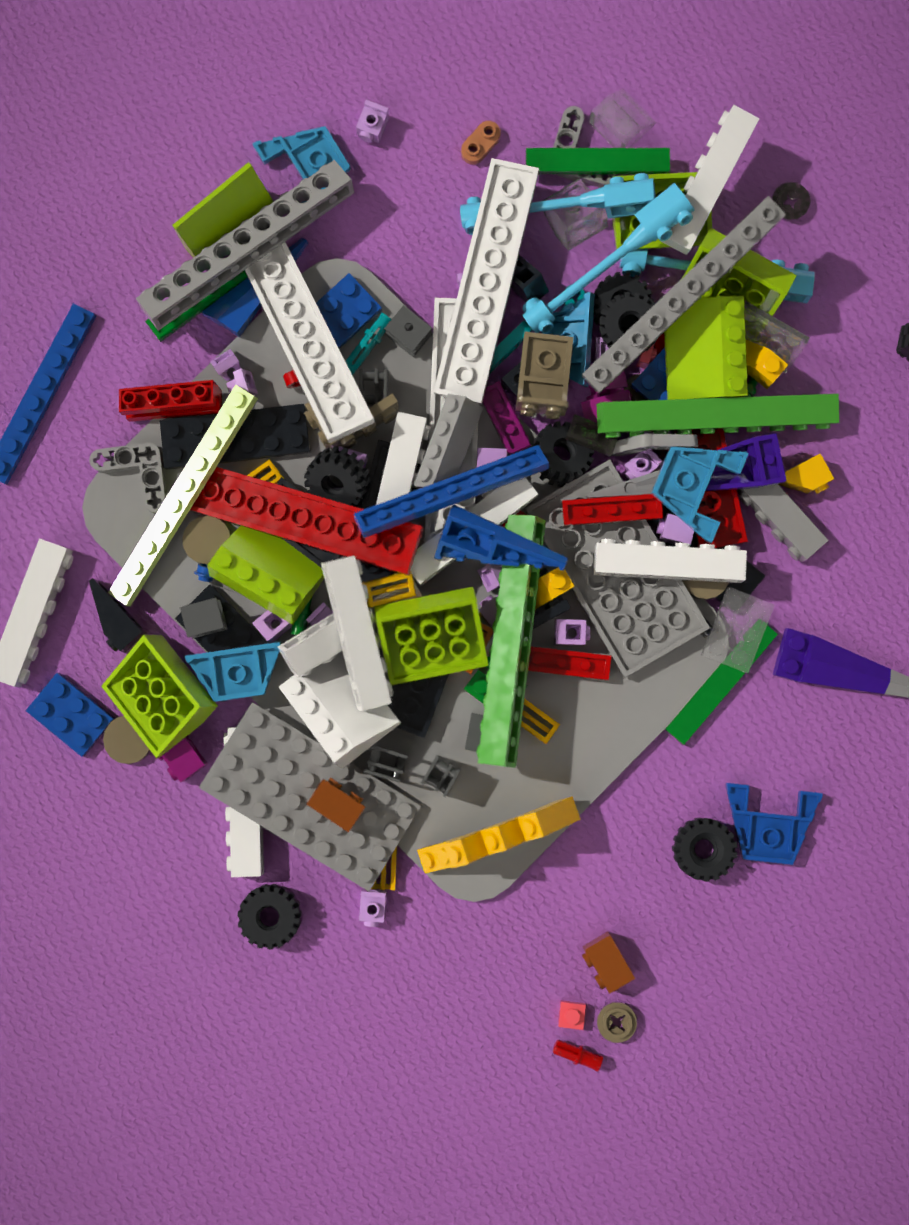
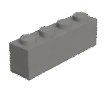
M447 394L414 486L421 489L459 474L483 407L466 396Z
M778 484L737 490L740 494L738 497L746 506L750 505L755 510L756 518L762 524H767L772 529V536L780 543L783 541L789 548L787 550L789 555L796 561L798 559L801 562L807 560L828 541Z

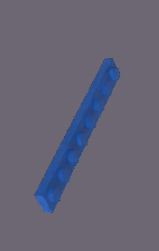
M74 303L0 440V482L8 485L96 318L94 313Z
M539 445L356 512L354 513V519L363 538L547 470L549 469V462Z

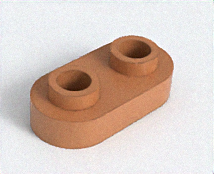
M484 121L464 141L461 147V156L467 164L475 165L480 163L500 140L499 126L493 121ZM489 129L493 133L491 135H487L484 133L485 130ZM475 147L477 151L472 153L469 151V148Z

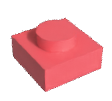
M654 344L648 351L643 352L639 356L637 367L646 369L649 362L654 360L657 349L653 348Z
M561 1000L558 1027L583 1030L586 1004Z

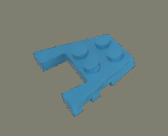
M326 126L297 132L296 135L282 138L279 136L274 137L270 141H256L252 143L264 165L287 153L302 179L309 178L323 165L329 164L333 160L338 163L346 174L351 170L349 163Z
M670 447L651 494L706 542L712 543L720 522L697 513L714 468L718 466L739 475L749 453Z

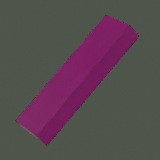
M500 381L486 387L482 403L505 449H507L508 455L530 448L532 445Z

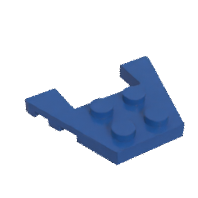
M726 783L725 787L742 859L793 865L804 841L807 828L814 818V812L818 803L821 802L823 793L799 791L796 816L747 811L749 785Z

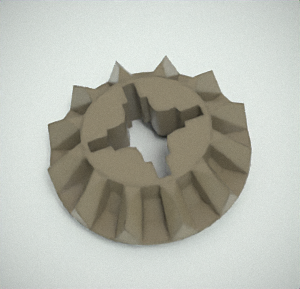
M612 1002L607 1006H603L598 1015L597 1027L606 1040L621 1043L630 1039L635 1033L637 1018L634 1011L623 1002ZM610 1015L616 1018L623 1016L621 1023L624 1030L618 1026H610L613 1023Z

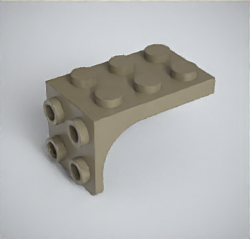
M524 332L516 411H520L521 415L535 416V413L545 414V417L549 419H560V416H565L569 403L567 402L573 337Z
M393 393L369 408L375 423L332 443L328 442L309 402L305 404L307 411L304 412V415L313 430L317 428L320 430L317 434L325 448L329 447L332 449L339 446L350 449L361 436L368 437L377 430L376 427L381 423L385 422V424L393 421L397 417L399 406Z

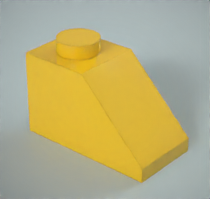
M746 340L747 373L765 389H768L786 369L788 364L769 348Z
M820 453L786 471L787 481L778 485L806 494L815 490L816 494L829 488L828 483L834 480V477Z
M559 567L539 578L535 610L574 587L565 569L559 570Z

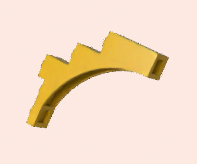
M573 796L553 801L478 831L420 848L417 852L425 873L449 867L455 868L470 864L487 855L506 851L523 842L547 836L581 819Z

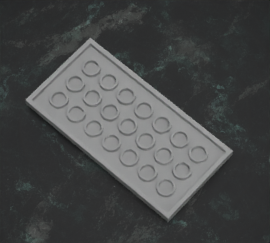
M609 459L578 479L573 480L527 507L525 510L528 515L546 520L544 542L548 549L568 558L564 569L574 584L572 590L625 678L703 633L710 627L682 580L594 575L595 545L597 542L601 543V539H614L617 544H626L627 540L641 541L640 545H650V542H659L646 520L563 525L562 500L589 499L586 498L587 494L623 482Z
M253 702L199 786L206 793L367 891H370L421 807L416 802L372 775L365 773L352 763L341 769L332 761L320 743ZM331 777L343 785L340 790L348 795L352 791L364 799L361 804L365 806V809L349 833L306 805L323 778L328 781Z

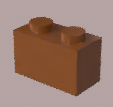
M331 777L328 781L323 778L306 805L349 833L365 809V806L361 804L364 799L352 791L349 795L340 790L343 785Z
M608 931L582 946L586 952L582 954V957L589 968L594 966L598 975L594 976L601 990L607 988L610 994L635 979Z

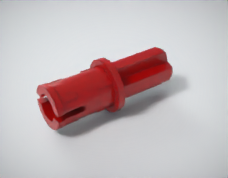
M557 1040L553 1047L554 1054L574 1061V1065L581 1064L597 1072L601 1067L603 1056L587 1051L581 1045L577 1047L562 1040Z

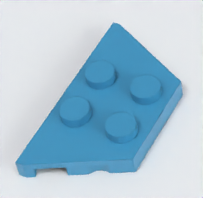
M591 292L583 294L584 298L573 304L571 302L564 306L561 311L554 312L553 314L556 318L552 322L554 327L547 333L573 337L569 379L584 387H589L582 374L590 367L595 298V294Z
M281 642L187 655L185 660L193 668L198 679L204 684L214 702L265 695L280 652L278 646L281 645Z

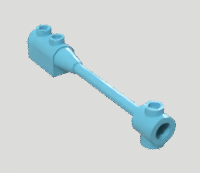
M645 173L636 174L634 181L624 182L622 177H613L610 179V184L583 193L580 196L532 202L529 213L582 206L605 208L608 219L632 216L656 198L654 179H649L648 174ZM470 197L467 199V204L460 206L462 226L469 235H473L481 203L479 197Z
M675 183L635 214L640 224L623 242L622 246L547 305L542 299H529L522 307L524 311L522 316L535 333H549L554 327L552 322L556 319L552 312L627 253L633 252L652 241L655 242L657 239L661 242L668 240L673 233L671 228L678 223L681 226L687 225L692 220L693 206Z
M637 249L627 253L620 259V268H622L623 275L625 272H630V277H635V275L641 276V271H644L645 264L687 270L691 261L647 255L648 249ZM772 260V262L797 275L783 300L807 303L813 295L815 272L808 271L809 265L804 263H797L794 265V268H787L784 261Z

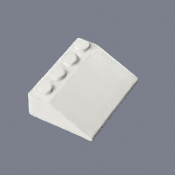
M343 650L337 653L332 661L316 666L309 675L300 677L293 675L279 686L329 757L341 769L401 724L388 705L366 711L357 710Z

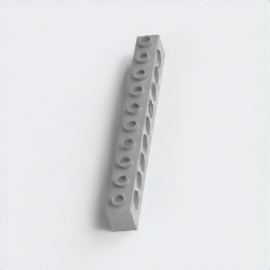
M335 160L323 165L316 173L309 178L303 179L292 190L283 193L279 199L270 205L264 206L259 213L250 219L244 220L239 227L230 233L224 234L216 243L204 248L200 254L184 262L173 273L164 276L153 287L144 290L136 298L142 311L159 331L354 194L351 178Z
M768 196L582 374V377L600 394L766 236L786 214Z

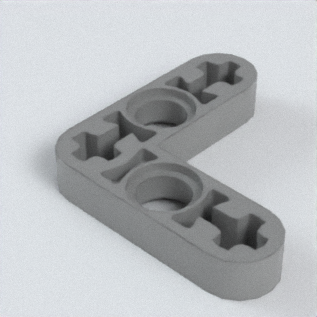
M571 106L564 111L553 148H576L584 121V113L579 107ZM572 114L577 115V120L574 121L573 129H569L570 117ZM565 135L570 136L573 139V144L563 146L560 143V138ZM555 174L599 188L610 184V179L613 176H617V174H608L610 178L604 181L602 180L603 174H595V178H591L592 174Z
M695 434L637 435L607 443L608 456H625L646 450H669L670 447L698 448V437Z
M142 443L95 450L91 454L90 465L98 472L105 473L139 468L144 506L151 513L156 514L167 497L162 453L155 444ZM148 449L156 453L150 461L147 457H139L140 462L137 463L138 456L136 450H138L140 455L147 454ZM129 451L132 454V460L128 464H122L119 460L121 453ZM114 453L115 466H113L114 463L112 461L104 462L103 467L96 463V460L100 459V455H103L106 459L113 458L111 454ZM151 472L159 474V481L155 485H149L146 481L147 475ZM161 488V491H156V497L162 500V503H159L158 508L155 509L153 505H150V502L154 500L153 493L147 490Z

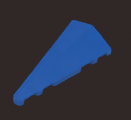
M304 238L299 239L288 247L295 262L309 244L308 240ZM247 278L206 308L202 314L240 338L262 305L249 278Z
M456 505L451 507L434 556L436 559H442V557H453L457 561L475 559L481 560V563L519 566L520 564L535 565V568L554 566L559 567V570H564L568 559Z

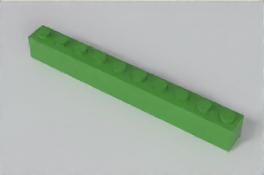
M839 394L597 403L598 433H606V438L621 437V432H629L630 437L643 435L645 431H653V434H668V431L677 430V434H692V430L700 429V434L715 433V429L721 428L724 429V433H736L738 428H747V432H760L762 427H770V431H784L785 426H793V430H808V425H815L816 429H830V424L839 423Z
M508 515L505 529L543 546L546 520L533 515ZM502 565V571L499 574L500 587L499 595L496 598V620L493 622V644L489 651L491 658L490 668L486 675L488 682L487 692L483 699L485 707L484 716L480 724L481 740L477 748L478 763L516 768L540 568H535V565Z

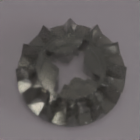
M787 182L780 185L772 196V200L786 214L784 218L787 221L791 219L798 220L806 214L810 206L808 191L805 187L795 182ZM787 195L791 200H797L792 208L790 204L783 205L787 200Z

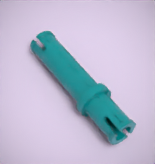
M381 313L371 328L365 330V336L345 362L352 376L365 361L375 345L382 342L381 338L386 332L384 328L392 320L386 314ZM379 328L380 330L378 331V333L375 335V337L372 339V341H371L369 344H367V342L369 341V339L372 337V335L375 333V331ZM364 348L365 350L362 352V354L359 356L356 362L352 365L353 360Z

